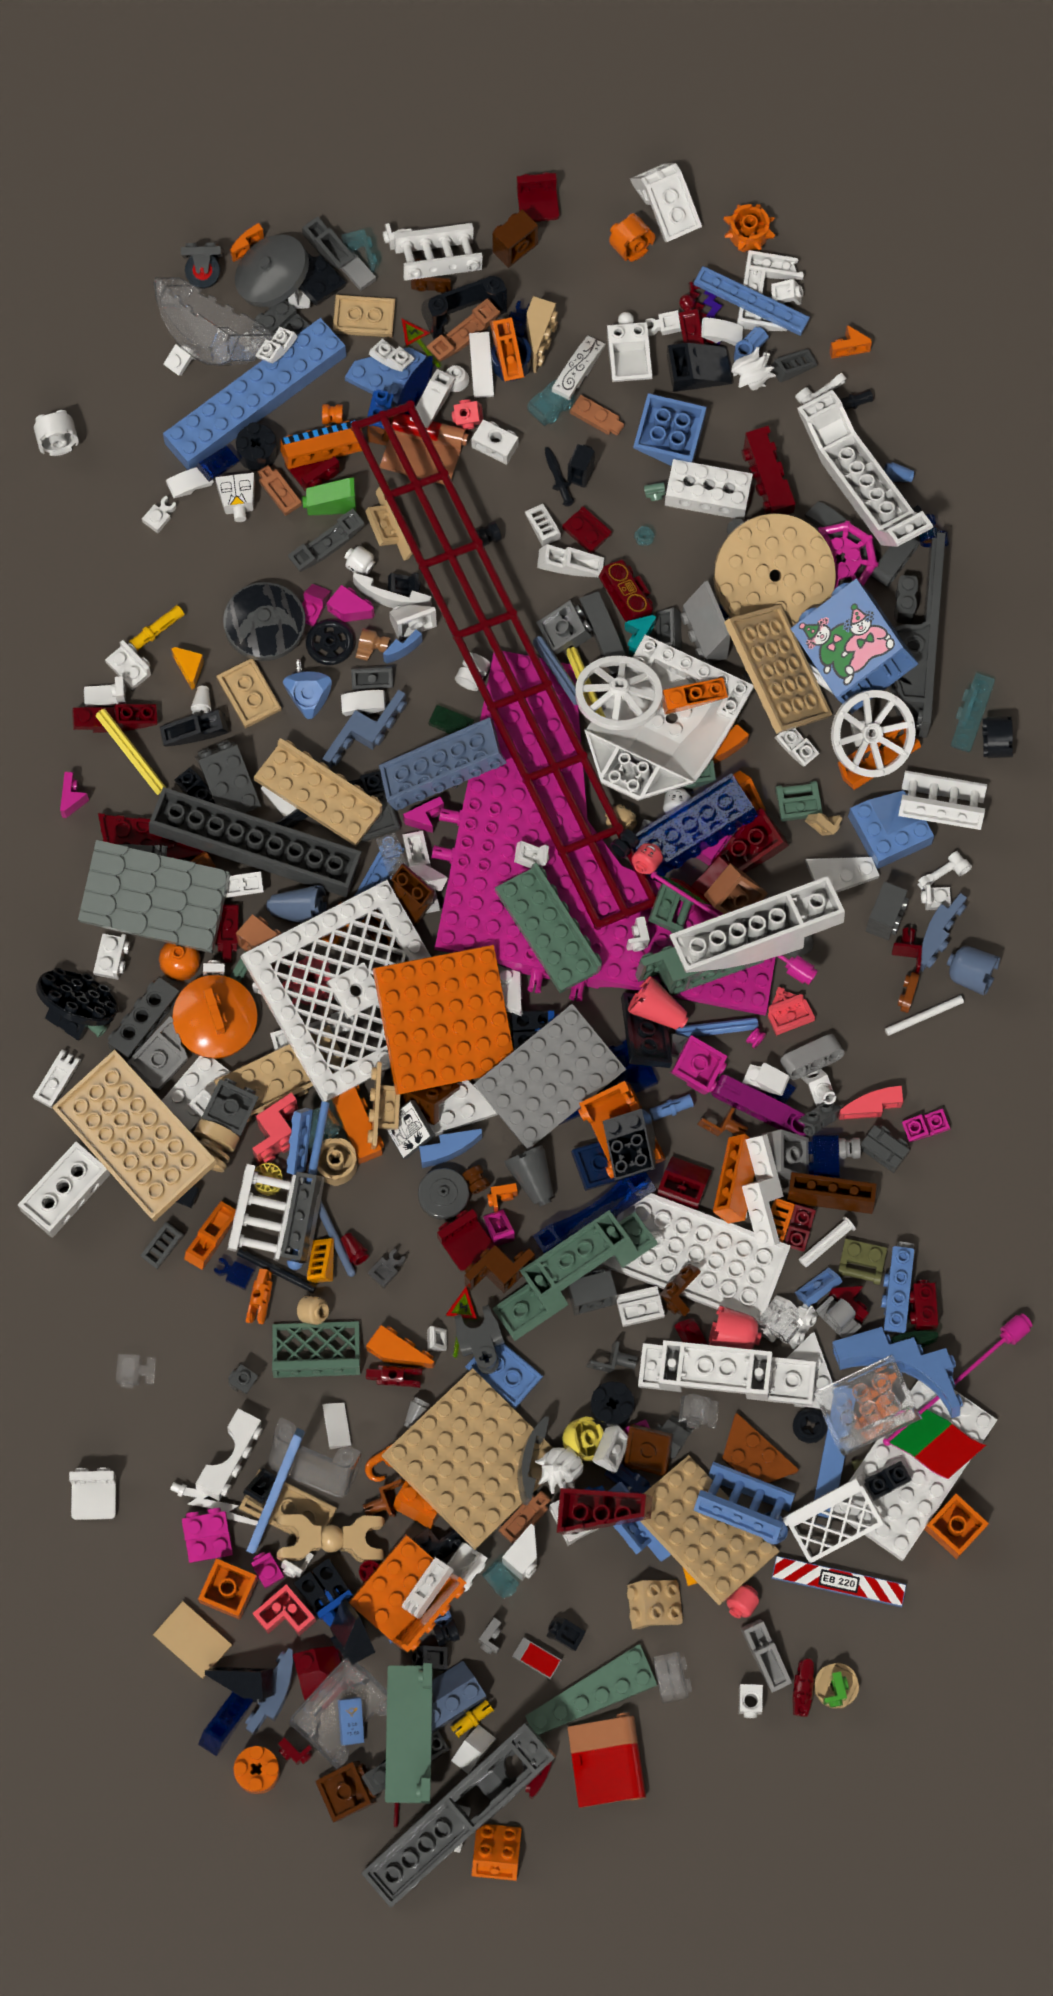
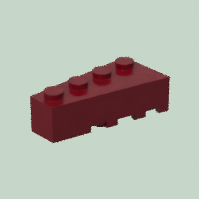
M769 425L746 432L744 449L741 452L744 461L749 463L750 467L748 469L749 473L753 474L752 479L755 478L757 483V494L762 496L764 500L763 508L765 513L785 515L794 513L795 501L787 479L782 478L784 477V471L781 461H776L777 449L775 443H770L769 433H771Z
M560 1488L557 1533L566 1535L651 1519L653 1497L640 1493Z

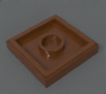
M631 1424L629 1426L624 1466L665 1476L668 1473L673 1434Z

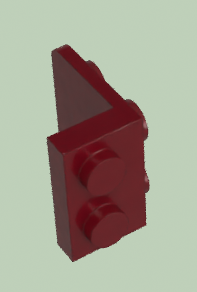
M544 172L537 175L523 174L517 176L519 211L523 210L534 222L559 219L556 173Z
M333 456L328 460L287 470L306 492V488L322 485L329 479L334 478L340 473V466L337 458Z
M473 1209L462 1211L456 1216L457 1219L455 1221L444 1223L438 1228L439 1231L437 1232V1239L460 1271H465L473 1262L476 1264L481 1259L480 1255L488 1247L490 1249L494 1247L493 1242L478 1222V1215Z

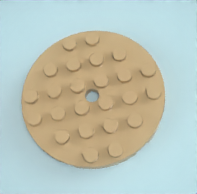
M765 514L743 522L727 536L715 560L714 588L719 603L729 618L781 604L791 627L799 622L800 616L806 610L818 608L830 599L835 587V563L827 542L810 524L790 515ZM776 569L780 572L778 581L770 579L769 575L772 570Z

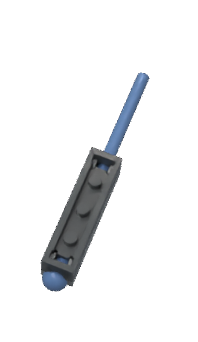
M321 1101L308 1174L296 1172L281 1257L291 1259V1261L287 1260V1265L292 1270H298L303 1266V1263H300V1261H310L325 1177L317 1175L330 1104Z

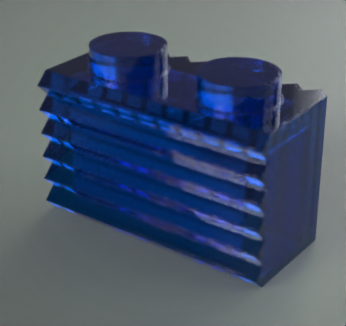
M813 1135L811 1142H808V1154H812V1162H808V1174L839 1178L838 1135Z

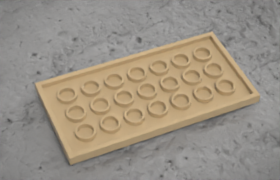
M115 1049L52 1106L55 1112L154 1222L218 1163Z

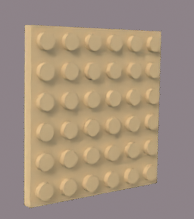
M472 1368L382 1454V1457L476 1550L522 1504L518 1489V1464L524 1444L534 1428ZM545 1439L541 1444L535 1443L528 1473V1477L536 1478L533 1493L541 1486L538 1483L542 1478V1465L535 1461L541 1459L548 1451L553 1449Z

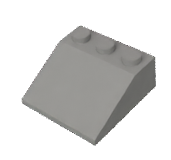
M705 581L685 602L680 616L683 624H687L690 630L688 631L690 641L692 643L695 642L697 658L707 664H712L727 659L730 635L724 624L725 619L708 581Z

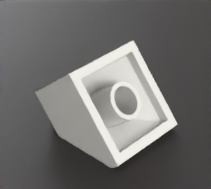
M406 605L397 606L389 612L391 624L399 641L408 638L415 629L421 633L437 627L435 607Z

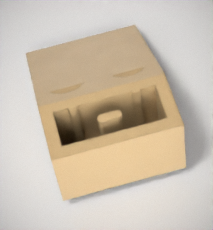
M533 296L527 311L526 332L528 343L531 347L533 372L536 373L538 367H542L545 355L543 354L545 349L548 350L552 340L550 338L551 332L555 333L558 312L556 311V303Z

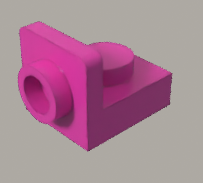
M262 1552L253 1558L254 1562L251 1565L265 1589L284 1579L270 1552L267 1554Z

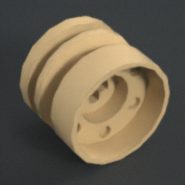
M201 1119L198 1121L193 1134L218 1162L211 1170L225 1172L227 1168L225 1163L230 1161V1157L225 1152H234L240 1138L231 1130L217 1123Z

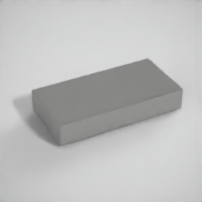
M351 249L350 252L353 254L354 259L343 266L341 270L362 291L376 281V276Z

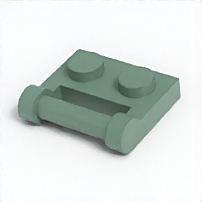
M810 781V784L782 787V785L775 786L781 822L805 819L809 814L822 813L817 781ZM805 792L812 793V795L784 799V795Z
M662 883L648 921L671 931L672 934L684 929L683 926L690 907L694 903ZM680 899L682 900L683 905L681 907L678 919L676 923L672 922V918L674 916L677 904Z

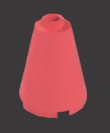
M647 977L640 985L641 989L638 994H634L628 1006V1012L675 1030L679 1027L683 1028L688 1021L687 1011L655 978Z

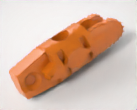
M259 1269L257 1279L254 1280L246 1323H253L258 1309V1324H265L273 1285L271 1281L272 1273L267 1269Z

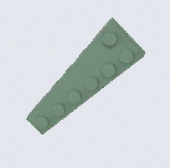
M641 1645L633 1647L527 1714L525 1717L529 1726L539 1736L656 1687L657 1683Z

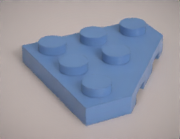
M410 347L404 348L415 359L402 372L385 366L373 357L354 361L345 375V381L372 395L376 390H383L389 394H394L392 405L398 406L425 363L426 356Z

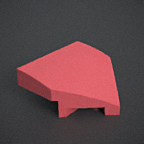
M778 987L771 1006H769L768 1013L769 1022L776 1036L815 1021V1016L803 995L787 992L781 987Z

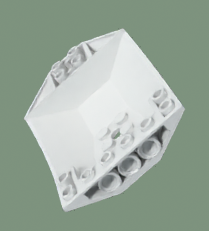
M647 635L642 639L632 658L645 663L657 674L662 685V691L723 677L728 698L675 712L674 714L678 716L675 723H668L666 721L668 714H664L661 701L656 715L646 724L634 729L611 730L600 727L593 722L589 724L585 734L601 783L637 801L695 783L725 740L754 688L752 684ZM627 667L624 679L628 680L642 673ZM648 679L631 686L654 693L653 686ZM630 694L643 713L653 703V700ZM613 699L608 700L602 706L605 717L608 719H612ZM621 701L618 720H628L637 717L626 701Z

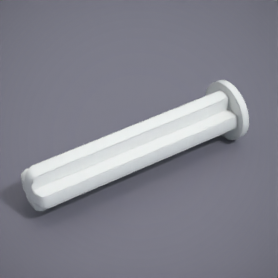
M844 1216V1221L799 1258L800 1263L804 1267H808L850 1230H856L847 1217Z

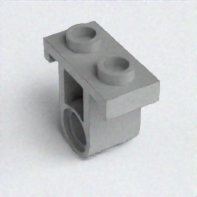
M830 1296L816 1309V1313L842 1339L854 1335L862 1327L854 1320L856 1315L854 1309L842 1298L836 1302Z

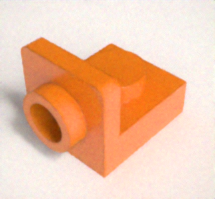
M516 1183L491 1187V1194H487L489 1207L493 1206L494 1212L498 1211L497 1199L510 1201L517 1196Z

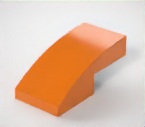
M259 223L245 231L230 249L233 262L241 259L250 249V245L264 239L263 228Z

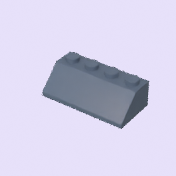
M463 1661L432 1680V1733L487 1699L478 1681Z

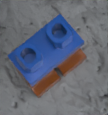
M383 390L374 391L367 417L375 415L380 411L391 409L394 394H389ZM390 417L388 419L392 425L393 417ZM381 421L369 425L367 428L368 442L387 446L389 437Z

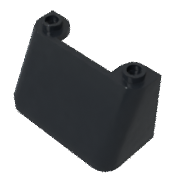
M490 276L425 300L422 303L421 311L433 339L438 338L442 334V327L448 324L446 315L482 303L487 298L500 311V315L506 313L507 289L503 280L498 276Z

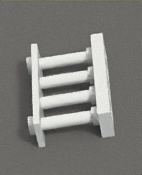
M472 223L394 233L395 253H404L407 263H404V281L482 270V253L473 254L470 243H473ZM462 245L465 255L454 256L451 246ZM443 247L446 257L434 259L431 249ZM423 250L426 260L415 261L412 251Z
M905 770L902 790H908V795H902L898 816L981 830L985 808H979L978 802H984L987 784ZM916 792L929 794L928 799L916 797ZM937 795L949 797V802L938 801ZM957 800L970 801V806L957 804Z
M247 1164L244 1170L227 1250L236 1251L237 1247L247 1246L274 1252L273 1260L278 1261L282 1252L296 1175H292L290 1181L259 1175L258 1172L254 1171V1165ZM260 1183L287 1189L286 1202L253 1195L250 1192L251 1184ZM256 1204L283 1210L282 1222L278 1223L251 1217L245 1213L246 1206ZM251 1225L278 1231L277 1244L244 1237L243 1234H240L242 1226Z

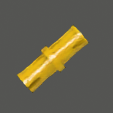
M486 1699L471 1712L468 1710L465 1713L466 1716L450 1726L453 1732L462 1727L455 1732L458 1738L473 1726L477 1727L479 1721L491 1712H494L491 1706L483 1711L489 1705Z

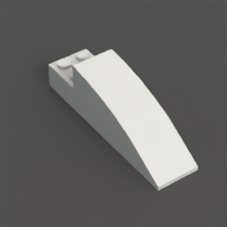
M826 876L670 934L669 937L686 973L726 969L763 961L804 948V937L844 923L845 910L829 877Z

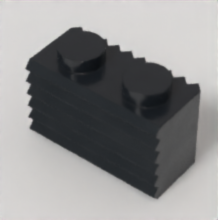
M577 444L568 463V482L583 488L586 487L595 464V451L592 447Z

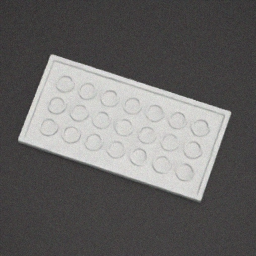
M630 1185L616 1220L620 1222L633 1212H636L658 1244L623 1268L614 1256L600 1265L664 1289L669 1282H672L677 1277L683 1267L691 1264L699 1268L701 1273L685 1288L680 1296L714 1309L724 1306L751 1315L757 1320L758 1325L761 1326L791 1246L780 1242V1244L758 1249L753 1231L732 1223L728 1224L719 1218Z
M919 1380L849 1480L851 1481L860 1475L865 1480L900 1461L903 1463L912 1481L874 1501L885 1524L865 1534V1536L901 1561L904 1560L970 1462L969 1460L949 1479H946L931 1472L908 1453L891 1444L889 1446L883 1444L884 1438L888 1439L937 1396ZM955 1391V1394L960 1395L963 1407H960V1416L951 1418L941 1399L927 1409L948 1420L968 1437L981 1444L997 1422L996 1418L957 1391ZM861 1491L854 1494L852 1503L864 1506L865 1498ZM836 1504L834 1513L845 1516L847 1505ZM851 1507L848 1518L860 1521L862 1510ZM865 1513L863 1523L874 1525L878 1522L874 1514ZM847 1522L855 1529H858V1525Z

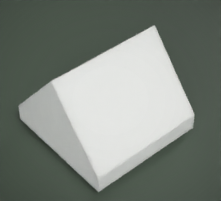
M430 1326L427 1329V1351H446L447 1330Z

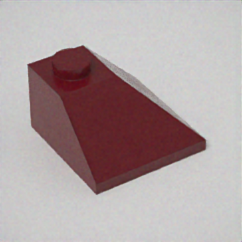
M334 1646L314 1648L293 1654L304 1701L348 1689L339 1652Z

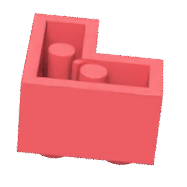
M287 1584L252 1613L268 1634L284 1620L290 1624L299 1636L316 1622L313 1614Z

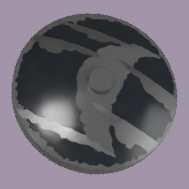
M260 582L248 585L233 595L225 608L223 624L226 637L237 652L253 660L269 661L281 658L296 648L304 635L306 620L303 606L292 591L279 584Z

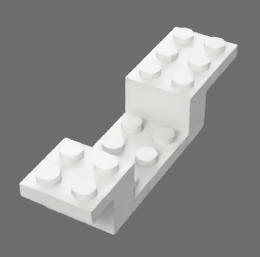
M663 1340V1345L643 1343L638 1388L682 1392V1387L746 1394V1399L812 1406L816 1362L773 1357L770 1351Z

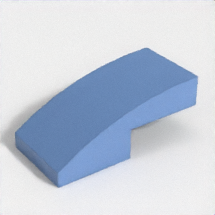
M415 629L403 644L396 639L383 653L384 662H394L416 649L423 642L422 633Z

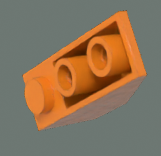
M723 677L662 691L664 714L684 711L728 698Z
M380 1325L366 1345L367 1351L384 1363L433 1368L435 1366L431 1354L424 1350L420 1352L414 1348L416 1345L407 1338L403 1340L398 1337V1332L390 1326L385 1328Z

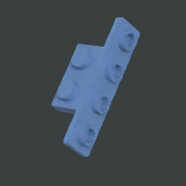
M898 1246L892 1248L890 1270L888 1274H884L883 1287H887L886 1295H882L881 1307L884 1308L885 1331L905 1333L914 1258L913 1248Z
M619 1482L609 1490L611 1492L630 1493L622 1482ZM640 1521L614 1526L636 1555L646 1546L651 1549L661 1562L671 1555Z

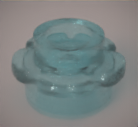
M641 527L635 532L634 538L637 544L648 546L653 542L654 533L648 527Z

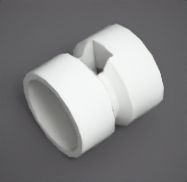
M470 653L481 676H486L491 666L490 662L481 655ZM463 660L462 664L464 667L459 668L455 681L468 690L478 691L479 689L465 660Z

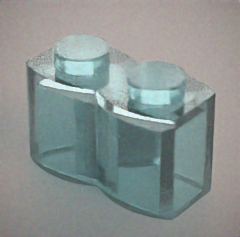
M556 380L551 382L528 403V411L544 426L554 423L559 413L568 411L573 405V395L568 400L552 392V387Z

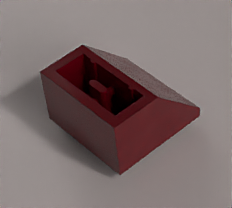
M672 1156L662 1177L657 1195L698 1210L712 1170Z

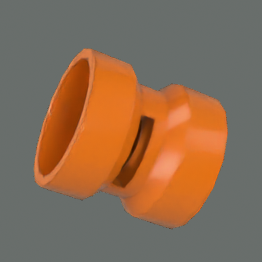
M322 404V424H329L330 422L342 424L343 404H336L335 406Z

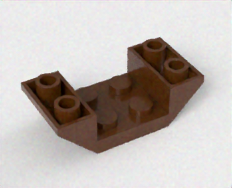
M403 863L391 879L394 882L391 888L415 928L433 903L434 890ZM367 915L362 920V923H365ZM371 916L368 925L379 928L381 919ZM384 922L383 929L390 931L386 922ZM367 930L366 933L376 940L377 933ZM381 934L379 943L389 946L392 937ZM396 940L394 941V948L398 946Z

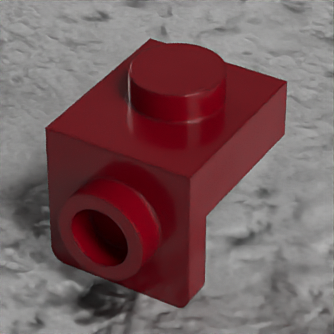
M285 1737L278 1743L281 1747L278 1752L287 1761L291 1758L296 1765L300 1763L304 1765L313 1756L311 1752L314 1749L310 1744L299 1753Z

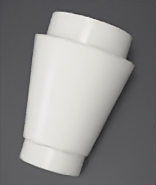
M206 686L197 687L191 706L193 715L198 714L201 716L211 712L209 688Z

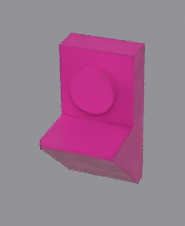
M312 584L304 592L302 606L305 612L306 624L314 626L318 622L332 593L330 590Z
M73 772L64 773L60 806L62 818L69 817L89 801L87 793L77 792L78 780H75Z
M438 797L404 813L403 821L405 825L433 833V826L429 817H438L441 808H444V802L441 797Z

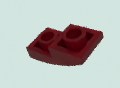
M795 1204L785 1239V1244L790 1245V1248L802 1252L805 1251L816 1209Z
M552 1761L545 1767L541 1775H537L526 1786L525 1792L529 1793V1799H534L543 1787Z

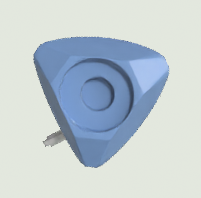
M297 659V673L285 677L283 685L304 717L312 719L326 702L331 690L332 680L323 673L302 672L301 661Z

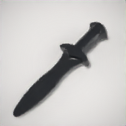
M545 447V457L555 478V485H553L552 489L560 491L563 505L569 507L574 503V499L571 498L567 489L570 487L571 482L564 480L554 454L548 447Z

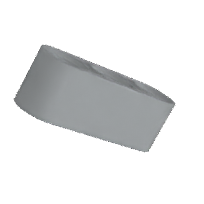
M829 1034L785 1054L780 1062L790 1076V1079L796 1080L840 1060L845 1052L833 1034Z

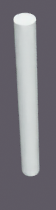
M961 995L891 1025L885 1028L887 1036H890L964 1003Z

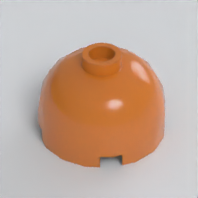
M165 943L160 950L159 964L161 971L166 977L176 979V981H184L196 975L201 964L199 950Z

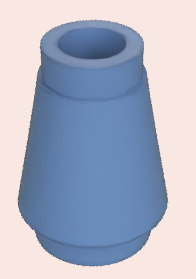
M891 462V464L886 463L884 471L892 482H912L914 470Z

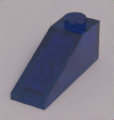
M232 1692L204 1729L198 1745L217 1757L253 1704V1700L244 1699Z

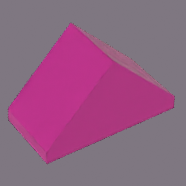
M504 1210L483 1216L494 1246L498 1247L514 1241L515 1233Z

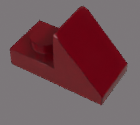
M863 1286L833 1288L829 1293V1297L832 1296L836 1302L841 1298L848 1302L856 1312L855 1319L862 1324L869 1313L863 1303L860 1301L855 1302L854 1299L860 1294Z

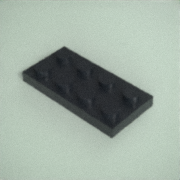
M623 993L621 1003L629 1064L670 1068L673 1062L668 1027L628 1012V1006L634 994Z

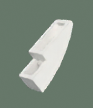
M489 332L469 333L474 398L494 397Z
M546 544L539 549L537 568L573 576L598 577L603 568L604 557L571 547L561 549Z

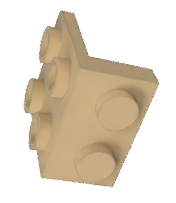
M642 1580L627 1585L632 1629H642L651 1625L682 1624L680 1591L676 1580Z

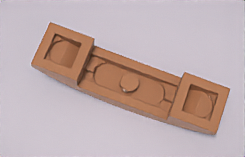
M487 298L474 308L472 314L445 336L441 334L427 345V349L439 362L451 357L469 344V333L484 332L490 326V321H494L500 315V311Z

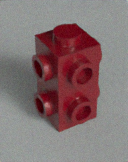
M919 1280L916 1284H913L910 1290L909 1303H913V1311H910V1323L914 1324L915 1331L936 1330L939 1324L935 1283H930L929 1280Z

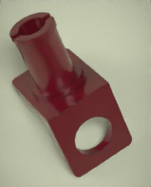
M909 928L902 929V943L893 944L892 955L916 958L915 973L919 974L922 946L914 945L915 929L911 928L908 935Z

